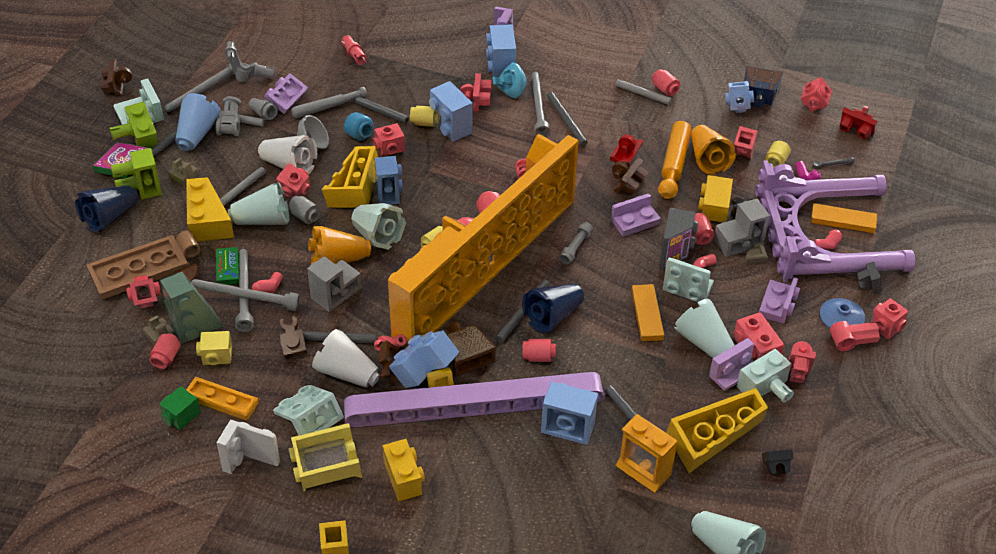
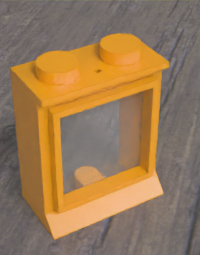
M636 414L622 428L621 453L615 466L655 493L672 474L677 440Z

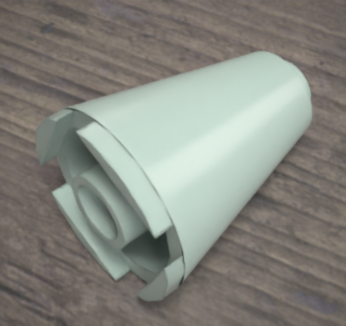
M279 182L273 183L231 204V209H228L231 222L234 221L236 225L288 224L290 221L287 201H284L282 196L285 193Z
M704 299L698 302L700 307L696 309L691 307L681 315L675 323L677 327L674 328L679 334L711 358H714L735 345L712 301Z
M708 511L696 514L691 523L693 533L715 554H756V552L761 554L764 548L766 532L759 525Z

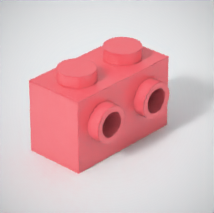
M761 312L736 321L733 332L734 339L737 343H740L749 338L754 343L751 358L753 361L774 349L782 354L784 343Z

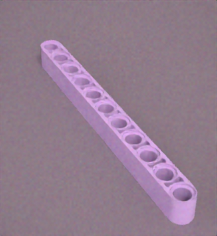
M595 372L352 395L344 400L345 423H349L350 427H365L543 409V402L551 381L598 393L597 403L603 400L604 392L600 375Z

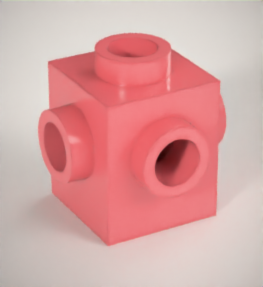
M820 77L805 84L800 99L811 112L818 109L821 110L829 104L832 90L823 78Z
M398 123L375 129V138L372 139L373 145L376 147V150H379L382 157L405 151V137Z
M290 163L286 165L276 178V182H279L284 190V195L289 198L304 196L310 189L308 173L302 168L297 169Z
M148 275L134 277L135 282H130V287L126 288L129 301H133L134 306L140 305V308L154 306L153 302L158 300V295H161L159 282H154L153 278L148 279ZM147 287L149 290L148 294L142 295L140 288Z
M891 298L883 304L879 303L873 310L874 317L872 322L877 323L879 334L888 340L896 333L902 331L907 324L908 310Z

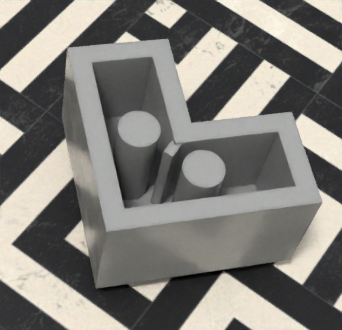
M758 199L740 203L737 207L735 220L716 225L714 242L725 257L748 251L758 242H762L764 245L770 215Z
M322 257L307 268L311 299L328 312L362 288L360 272L343 260L334 264L326 257Z

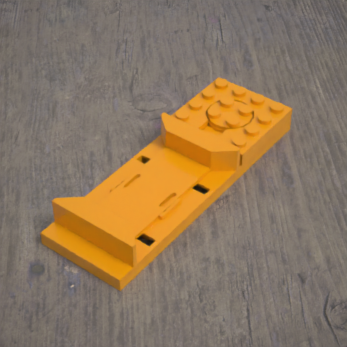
M538 134L526 157V173L468 225L444 216L442 218L443 231L437 233L431 242L424 245L414 257L408 259L397 272H393L388 278L391 337H396L399 334L406 337V344L402 348L406 349L409 346L408 341L416 335L422 336L432 331L434 333L439 330L574 203L579 140L567 135L557 144ZM492 254V261L489 263V256Z

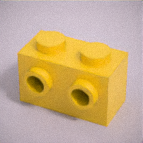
M708 175L707 183H702L700 195L704 196V198L700 197L698 210H702V213L709 220L717 222L727 221L733 179Z
M407 439L382 445L384 464L398 502L422 495V481H425L422 467H417L415 463L417 455L414 447H409Z

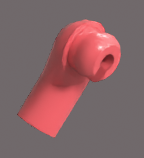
M274 272L270 280L255 282L252 285V290L274 293L283 280V275L279 272Z

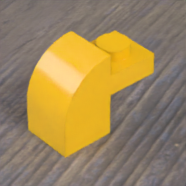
M346 521L319 523L322 554H349Z

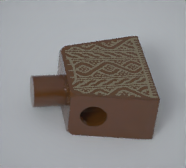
M454 322L448 326L447 330L449 333L446 335L459 351L457 356L450 362L455 377L495 362L496 347L476 325L462 328L459 322Z

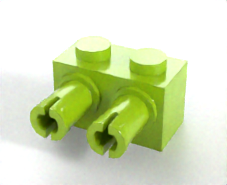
M151 148L130 152V161L111 165L114 178L133 174L129 178L114 180L116 187L129 185L137 189V191L139 190L141 199L162 195Z

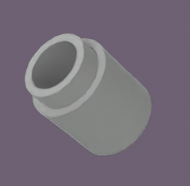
M294 196L289 202L288 208L291 214L306 224H311L319 218V206L304 196Z

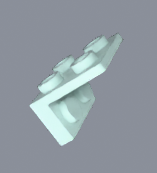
M149 79L140 81L142 89H139L141 97L114 104V109L122 125L127 123L124 107L143 101L153 124L164 120L160 100Z
M669 257L666 263L663 290L692 301L700 302L707 299L714 280L710 279L711 272L709 270Z
M312 385L302 387L296 395L282 400L279 406L273 409L275 415L292 421L298 436L328 429L344 418L334 394Z

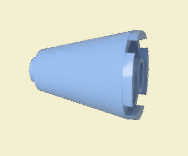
M190 93L182 100L175 139L176 144L181 150H193L219 117L221 109L218 104L213 100L211 103L205 100L206 96Z

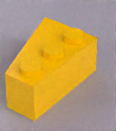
M375 146L355 147L342 163V169L333 174L331 183L322 188L328 208H356L360 205L369 204L376 182L375 158H379Z
M209 178L186 179L188 231L192 232L196 241L234 238L231 219Z

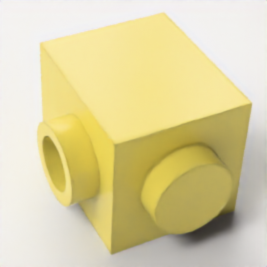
M229 331L201 332V341L196 344L197 356H201L203 365L231 364L232 342Z

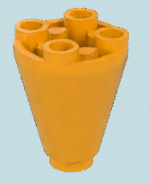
M313 226V238H309L308 242L309 251H313L311 264L317 262L322 257H326L334 264H337L341 260L350 263L370 256V240L323 226Z

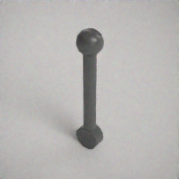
M848 157L847 159L827 162L814 161L813 168L819 169L821 166L843 163L853 164L855 160L853 157Z

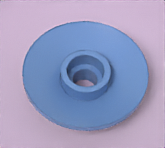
M830 299L820 309V319L829 329L834 323L839 321H846L849 325L863 324L865 322V314L862 308L848 299Z

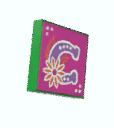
M117 142L92 165L94 172L113 175L112 164L130 161V152L148 149V147Z

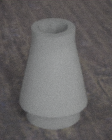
M252 98L249 102V108L254 110L264 120H271L277 115V106L272 101Z

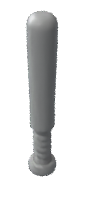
M360 87L359 90L345 95L339 94L295 106L291 109V113L295 119L344 104L347 101L356 99L358 96L365 99L367 98V92L365 87Z

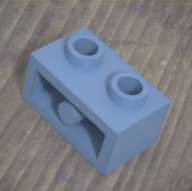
M396 156L375 158L379 204H400L399 192H403L402 179L399 180V177H402L401 164H397Z

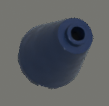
M129 185L82 191L76 195L79 196V199L75 200V207L81 222L86 221L89 225L86 228L95 233L103 230L137 203L138 194Z
M574 283L531 289L524 294L522 299L524 316L528 314L531 320L528 323L537 332L545 333L551 331L583 303L584 292L581 287Z

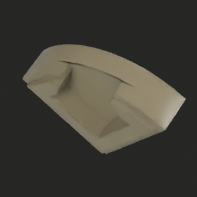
M762 242L755 243L748 250L745 258L746 265L767 262L768 256Z

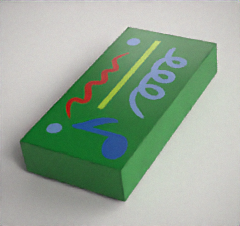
M238 247L216 249L217 283L224 285L239 284Z

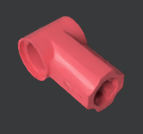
M839 321L830 327L831 336L839 351L851 350L858 344L878 342L880 338L879 327L877 323L873 322L849 325L846 321Z

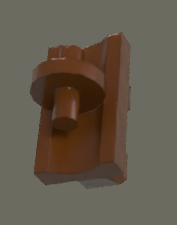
M115 59L110 60L109 67L102 69L101 74L105 81L100 82V88L105 95L114 92L117 97L121 96L124 83L132 80L133 73L127 67L119 68Z
M639 157L630 168H628L627 162H616L612 166L614 178H621L620 183L614 189L617 194L624 190L632 196L649 173L640 166L643 160Z

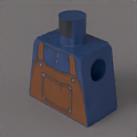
M751 66L746 67L744 82L748 81L749 91H753V106L760 108L764 104H773L781 86L783 72Z

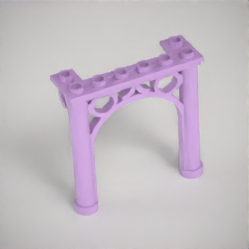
M767 160L763 161L762 169L758 171L759 184L755 186V195L759 197V202L770 215L768 240L773 244V257L777 258V271L782 275L783 282H788L789 279H792L793 275L861 272L866 270V264L875 262L878 271L902 270L903 272H909L914 270L915 255L913 250L834 253L818 247L814 241L809 240L798 224L797 213L810 200L822 197L885 195L886 178L884 175H873V177L804 180L794 177L791 166L787 164H780L773 168L772 163H768ZM779 202H787L792 207L789 209L782 208ZM780 217H784L787 219L785 221H781Z

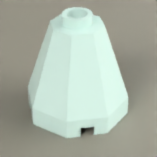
M386 203L360 205L354 209L351 217L353 226L366 240H370L371 245L387 250L392 247L390 246L391 243L400 241L406 225L405 218L401 216L403 210Z

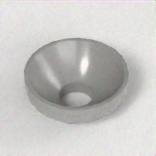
M307 115L300 120L297 136L306 135L309 138H313L317 151L325 149L329 144V136L322 122L312 115Z

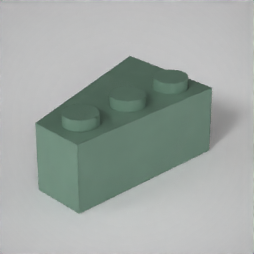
M183 272L160 280L170 323L181 344L200 337L201 332H212L224 327L214 309L207 303Z

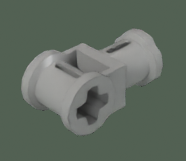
M227 96L223 99L224 111H220L217 118L216 133L217 135L233 134L234 136H239L240 117L238 107L241 106V100L233 96Z

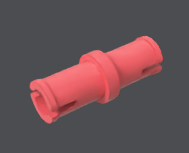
M344 36L341 44L346 48L347 54L353 57L358 65L365 64L368 58L363 53L361 46L355 43L351 36Z

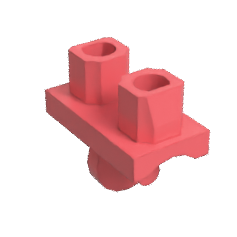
M475 73L474 86L468 83L460 88V91L469 100H474L473 111H479V106H490L492 80H481V74Z
M799 341L792 347L788 361L791 363L789 381L804 383L805 375L809 374L816 352H812V347L807 342Z

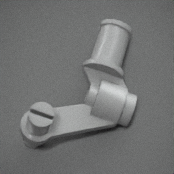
M231 41L227 42L225 49L227 62H230L236 79L239 82H247L249 78H255V76L273 79L274 67L257 65V62L250 65L241 63L235 43L232 41L231 45Z

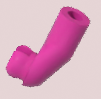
M803 161L795 163V169L799 178L804 180H819L821 178L819 171L812 170L811 173L807 171Z

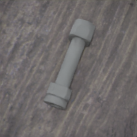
M583 222L577 228V235L568 247H564L561 251L559 260L563 264L568 265L574 260L576 250L582 241L588 239L591 235L593 227L590 223Z

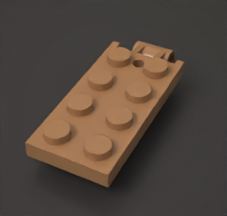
M186 230L179 233L177 237L170 235L87 264V269L101 300L127 291L126 288L130 287L129 283L135 282L134 277L148 275V279L153 278L156 281L175 274L176 270L190 266L186 258L197 256L200 252V247L192 232Z

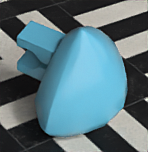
M513 62L508 65L500 77H493V85H496L500 91L510 98L517 99L525 90L526 76L517 63Z

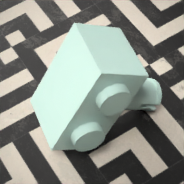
M774 349L740 369L736 387L742 393L757 388L761 397L772 391L783 403H786L794 395V391L784 384L788 379L791 363Z

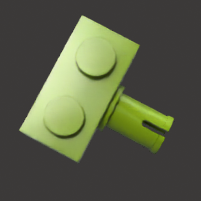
M145 102L125 106L127 123L109 128L113 140L131 135L138 146L148 148L156 146L158 144L157 132Z

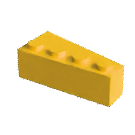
M757 388L672 418L667 434L677 440L676 451L688 473H690L760 424L768 407Z

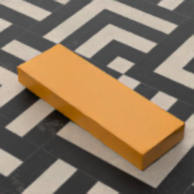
M814 203L811 223L875 234L877 214Z
M654 284L632 285L631 292L641 341L664 340V331Z
M196 376L186 389L197 397L199 404L248 421L259 404L256 397Z

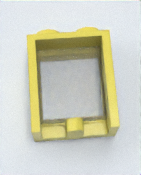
M349 423L291 437L293 447L289 448L292 463L297 462L298 467L293 468L296 483H302L303 491H306V488L353 476L362 478L360 463L357 458Z

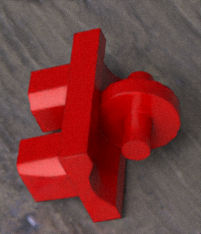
M864 106L862 110L855 108L854 111L844 107L839 129L847 133L850 132L852 127L857 128L856 135L858 138L866 140L870 135L876 133L878 121L873 119L874 115L868 113L869 107Z
M624 134L612 152L610 161L615 163L627 162L629 167L642 147L643 140H636L632 135Z

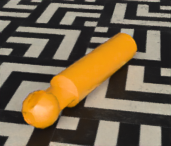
M676 121L672 125L661 172L664 180L660 182L658 187V193L664 199L674 198L678 192L676 182L682 176L692 130L691 125L685 121Z

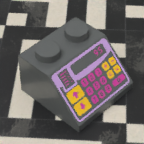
M675 208L669 209L661 252L660 269L666 268L669 257L681 261L688 257L689 249H694L696 236H692V234L697 233L698 221H694L696 212Z

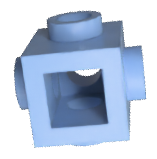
M748 81L728 83L729 93H725L726 105H730V110L741 113L745 112L746 109H750V103L754 102L753 91H749Z

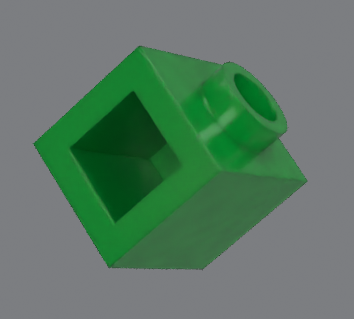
M181 386L159 403L162 413L161 418L168 426L173 425L179 431L201 413L197 397Z

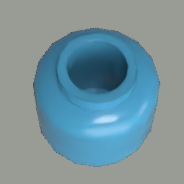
M351 113L344 122L345 133L358 141L367 140L373 133V121L364 114Z

